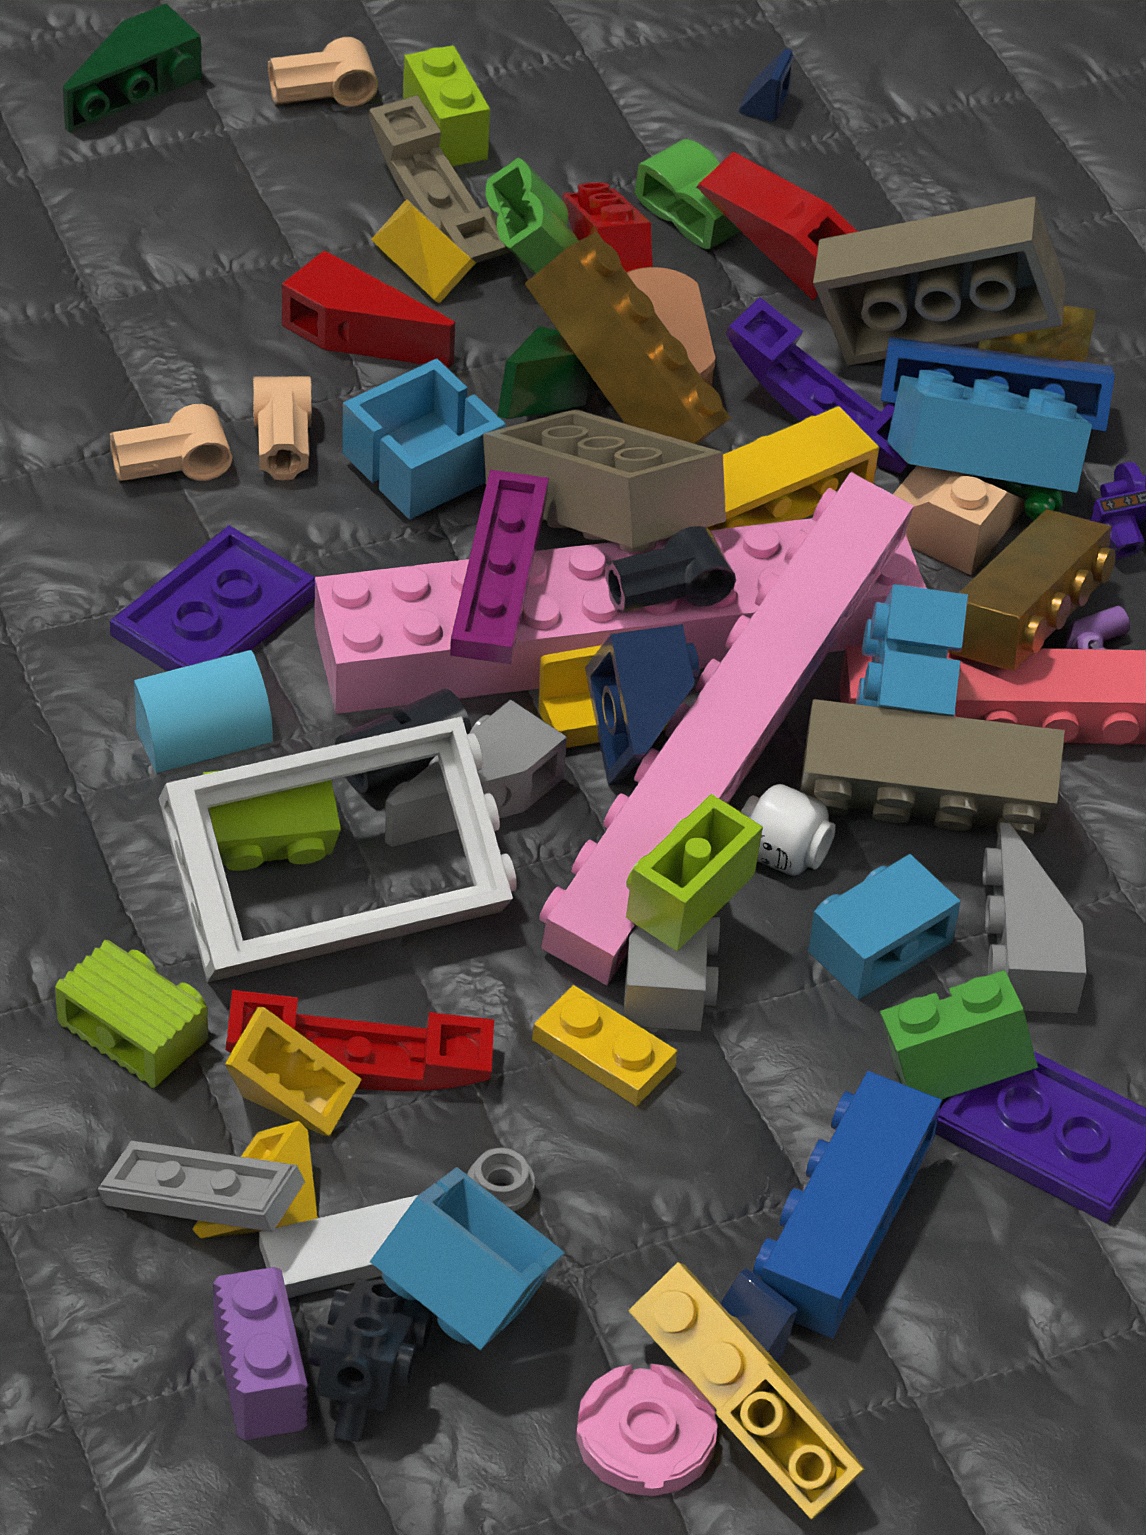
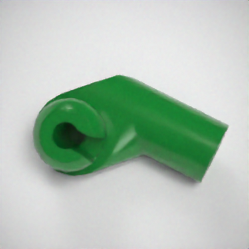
M993 478L991 485L1026 500L1024 502L1025 514L1034 521L1046 509L1058 511L1061 508L1063 497L1059 489Z

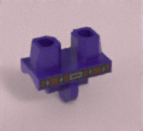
M1129 461L1116 466L1114 482L1105 483L1100 486L1102 498L1096 499L1092 518L1087 519L1112 526L1109 548L1115 550V560L1138 553L1145 544L1139 529L1146 527V475H1142L1139 467L1134 462Z

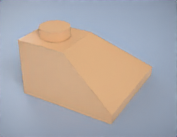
M919 465L913 469L893 493V495L914 505L905 533L910 547L969 575L973 574L1025 508L1024 502L1026 501L969 474Z

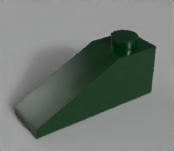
M538 326L506 360L497 417L513 419L586 406L595 395L596 390L601 391V389L557 329Z

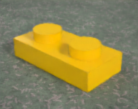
M575 985L571 986L533 1025V1041L636 1107L676 1067V1049Z

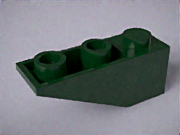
M167 3L123 20L63 85L65 129L68 132H72L202 78L201 35Z

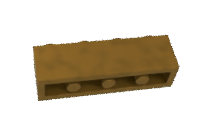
M598 232L570 245L525 283L625 424L693 444H699L731 419L722 406V401L717 391L703 380L688 359V353L683 344L670 334L655 313L650 298L637 288L621 266L617 252L603 241Z
M1046 509L959 592L961 594H968L962 649L960 652L948 650V653L1015 671L1032 653L1039 652L1044 640L1055 629H1061L1067 617L1078 606L1086 604L1090 594L1101 583L1105 584L1109 580L1115 564V550L1109 548L1112 526Z

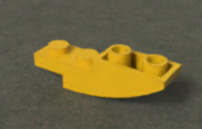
M678 1262L628 1310L717 1409L715 1413L810 1519L814 1520L865 1471V1468L793 1380L746 1327L724 1309L684 1264Z

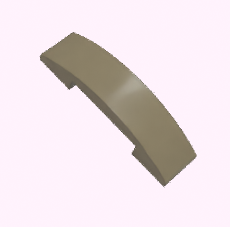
M418 95L370 109L369 119L376 139L405 200L408 199L476 263L510 253L511 251L502 243L498 236L497 217L490 206L479 209L440 149L441 131Z

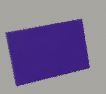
M228 525L110 620V635L166 671L252 650L315 598V577Z
M1035 1051L1034 1054L1038 1068L951 1096L947 1099L939 1112L936 1135L1105 1223L1109 1222L1146 1167V1108Z

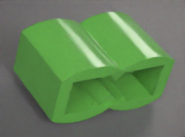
M683 139L638 164L635 187L637 198L650 212L659 218L672 221L677 229L692 243L705 249H711L741 231L696 188L720 164L715 155L701 144L693 140Z
M517 158L487 179L486 199L491 209L498 214V236L502 243L534 274H537L570 245L578 242L576 235L567 227L568 210L564 201L525 161Z

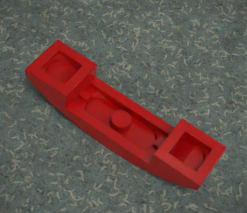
M232 990L226 1051L230 1053L236 1046L256 1009L264 1007L362 1080L357 1089L427 1091L465 1086L490 1080L494 1019L429 1012L426 1028L297 1014L298 997Z

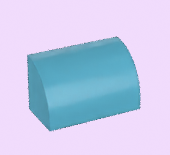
M252 650L134 680L136 731L156 773L273 742L269 701L263 678Z

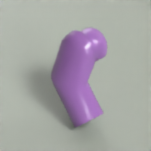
M1115 606L1073 621L1068 628L1064 649L1106 650L1103 647L1104 641L1129 632L1130 621L1126 611L1120 606Z

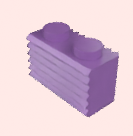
M271 1267L218 1276L213 1282L214 1331L217 1333L221 1364L224 1366V1377L226 1378V1389L229 1390L231 1412L234 1413L236 1436L243 1440H250L301 1431L307 1427L306 1395L308 1394L306 1387L308 1386L282 1270Z

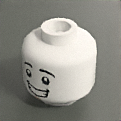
M777 784L765 791L760 798L752 795L741 813L763 826L757 858L758 862L787 875L796 876L808 867L814 870L817 869L826 857L834 837L835 824L829 822L828 809L820 800L788 786Z

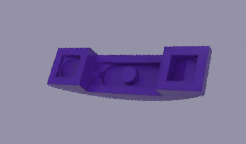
M759 297L728 327L725 334L747 368L762 386L800 422L807 417L816 416L840 406L879 446L876 466L902 473L910 465L887 443L895 403L890 402L880 412L799 348L796 344L803 331L765 300Z

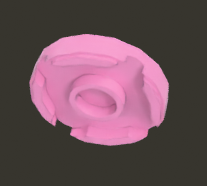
M632 1364L617 1367L594 1381L581 1400L576 1440L585 1464L601 1481L624 1493L652 1497L676 1492L701 1477L714 1456L717 1434L715 1409L712 1403L684 1373L670 1366L651 1364L650 1369L640 1368L632 1370Z

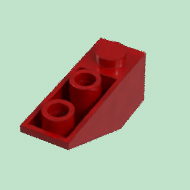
M734 151L696 187L812 301L818 297L813 282L819 239L858 232L828 202Z
M590 182L578 185V192L562 193V199L568 210L569 223L578 241L598 232L603 241L617 252L621 266L626 273L636 269L653 267L651 222L615 188L610 189L608 183Z
M325 250L282 283V326L324 350L418 364H426L438 359L447 368L454 364L455 321Z

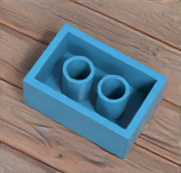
M920 370L918 378L901 376L887 443L908 464L1077 493L1092 424L1076 412V405L1063 402V395L1045 390L1031 389L1029 398L1021 397L1008 392L1009 386L987 380H975L974 388L953 383L954 377L951 375L930 370Z

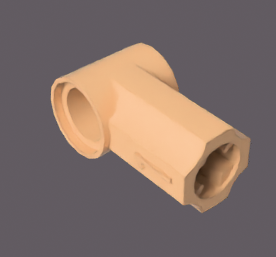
M353 37L335 39L326 46L323 52L270 58V61H268L271 96L275 105L334 97L339 104L347 107H356L367 103L377 93L378 81L366 47L360 40Z
M311 376L253 377L254 428H258L259 469L268 472L274 480H294L298 473L308 469L309 464L308 428H311Z
M192 404L183 407L173 415L170 423L110 433V448L118 482L182 470L190 479L208 481L225 473L232 462V454L219 416L211 406L204 404Z

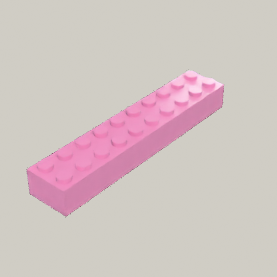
M810 518L710 530L735 573L736 583L734 589L727 597L716 604L704 607L691 605L686 597L626 612H617L610 600L609 589L605 579L606 562L662 549L671 537L656 541L654 549L644 552L623 551L620 549V544L615 542L536 551L511 664L450 656L451 635L469 559L315 577V631L335 713L404 706L444 688L452 691L458 699L539 689L540 659L544 655L603 645L609 635L614 633L682 624L686 643H693L696 648L699 669L706 668L712 659L719 662L724 659L730 650L725 645L734 625L742 615L751 619L759 607L755 604V600L764 581L771 572L779 576L788 565L784 562V557L792 540L800 530L809 534L816 521ZM906 534L829 652L844 651L846 645H863L867 619H872L875 602L884 603L893 584L926 588Z

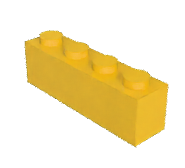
M838 406L816 416L807 417L795 425L771 435L762 436L752 443L723 454L726 521L707 526L706 528L718 530L794 521L813 515L827 489L831 488L837 492L850 472L874 484L879 446Z

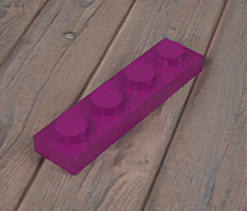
M497 470L489 471L451 635L450 656L505 664L512 663L548 496V477Z

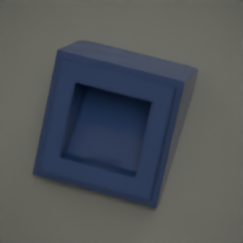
M785 48L752 81L739 107V113L772 122L778 118L790 92L794 60L793 50Z
M746 1268L739 1273L720 1304L731 1316L736 1317L772 1358L777 1361L783 1356L798 1309Z

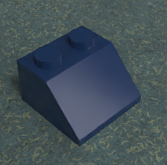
M683 624L610 634L585 667L608 785L620 784L644 757L695 685L694 680H697L699 676V660L694 644L686 643Z

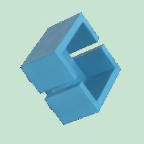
M438 359L343 402L342 454L372 483L379 480V490L409 520L486 483L483 433L506 428V423L497 417L475 394L467 397L468 387Z
M893 584L885 602H875L872 619H867L862 655L872 657V662H868L865 678H860L856 705L954 717L960 660L947 659L948 650L960 652L962 649L968 594Z
M456 1167L414 1199L369 1262L383 1272L382 1278L391 1290L403 1298L409 1300L417 1299L436 1314L439 1326L450 1337L464 1344L472 1343L481 1350L521 1313L565 1252Z

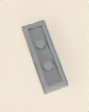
M131 1140L98 1187V1191L106 1206L273 1232L305 1181L298 1166L293 1164Z

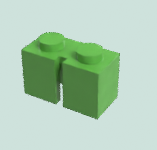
M1005 970L987 976L976 977L966 983L949 988L951 997L939 1000L937 993H933L924 997L910 999L903 1004L880 1011L895 1069L901 1083L941 1100L1038 1068L1024 1009Z

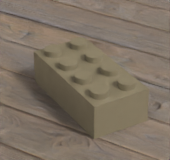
M1036 196L819 239L813 283L847 366L886 359L889 337L960 345L1063 325L1066 281Z
M571 410L483 433L486 484L490 470L549 478L548 496L543 519L547 521V525L550 527L572 528L582 531L583 537L586 539H606L620 544V549L623 551L644 552L654 549L656 541L672 537L682 529L691 526L707 527L726 521L723 452L579 410Z
M813 699L806 736L800 792L823 802L828 809L829 815H845L848 813V808L873 811V818L884 822L905 823L910 821V816L935 819V826L947 830L965 831L970 830L972 824L996 826V833L999 832L1000 823H1010L1020 838H1031L1034 835V831H1045L1057 805L1065 730Z

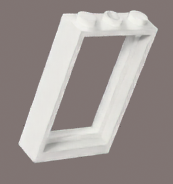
M462 717L165 784L160 794L159 802L207 982L498 913L513 899L511 891H515L517 887L516 874L509 855L500 854L494 831L499 830L500 826L498 809L493 796L490 793H483L477 772L482 770L483 767L480 745L474 733H466ZM438 755L474 886L243 941L208 812L209 807Z

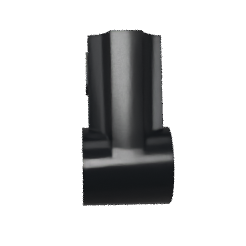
M691 526L680 530L668 540L662 549L606 562L605 579L609 589L610 600L617 612H626L686 597L687 601L694 606H711L727 597L734 589L736 583L735 573L715 537L708 528L702 526Z

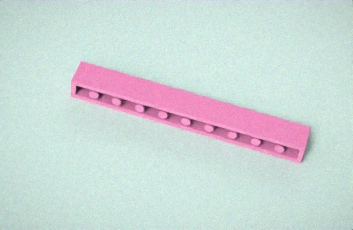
M850 472L837 492L831 488L827 489L815 509L812 519L816 523L809 534L800 530L792 540L784 557V562L788 564L780 576L771 572L761 586L755 600V604L759 607L751 619L742 615L734 625L725 645L730 650L721 662L712 659L704 669L695 689L700 694L690 707L682 703L672 716L665 732V736L669 737L662 750L658 751L651 748L643 758L634 778L638 785L630 797L621 793L611 805L603 823L607 830L600 841L596 843L588 840L579 852L571 870V873L576 876L568 888L564 890L556 887L548 897L539 916V920L546 923L541 949L603 984H609L628 955L629 935L636 927V924L626 918L630 890L626 887V881L632 868L643 856L648 855L672 831L680 820L687 817L711 793L727 804L729 803L903 541L914 505Z

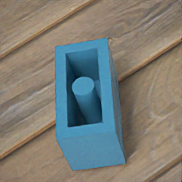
M909 854L889 867L881 866L876 868L862 883L842 895L834 894L821 902L812 917L813 922L808 952L859 1000L951 944L954 940L961 901Z

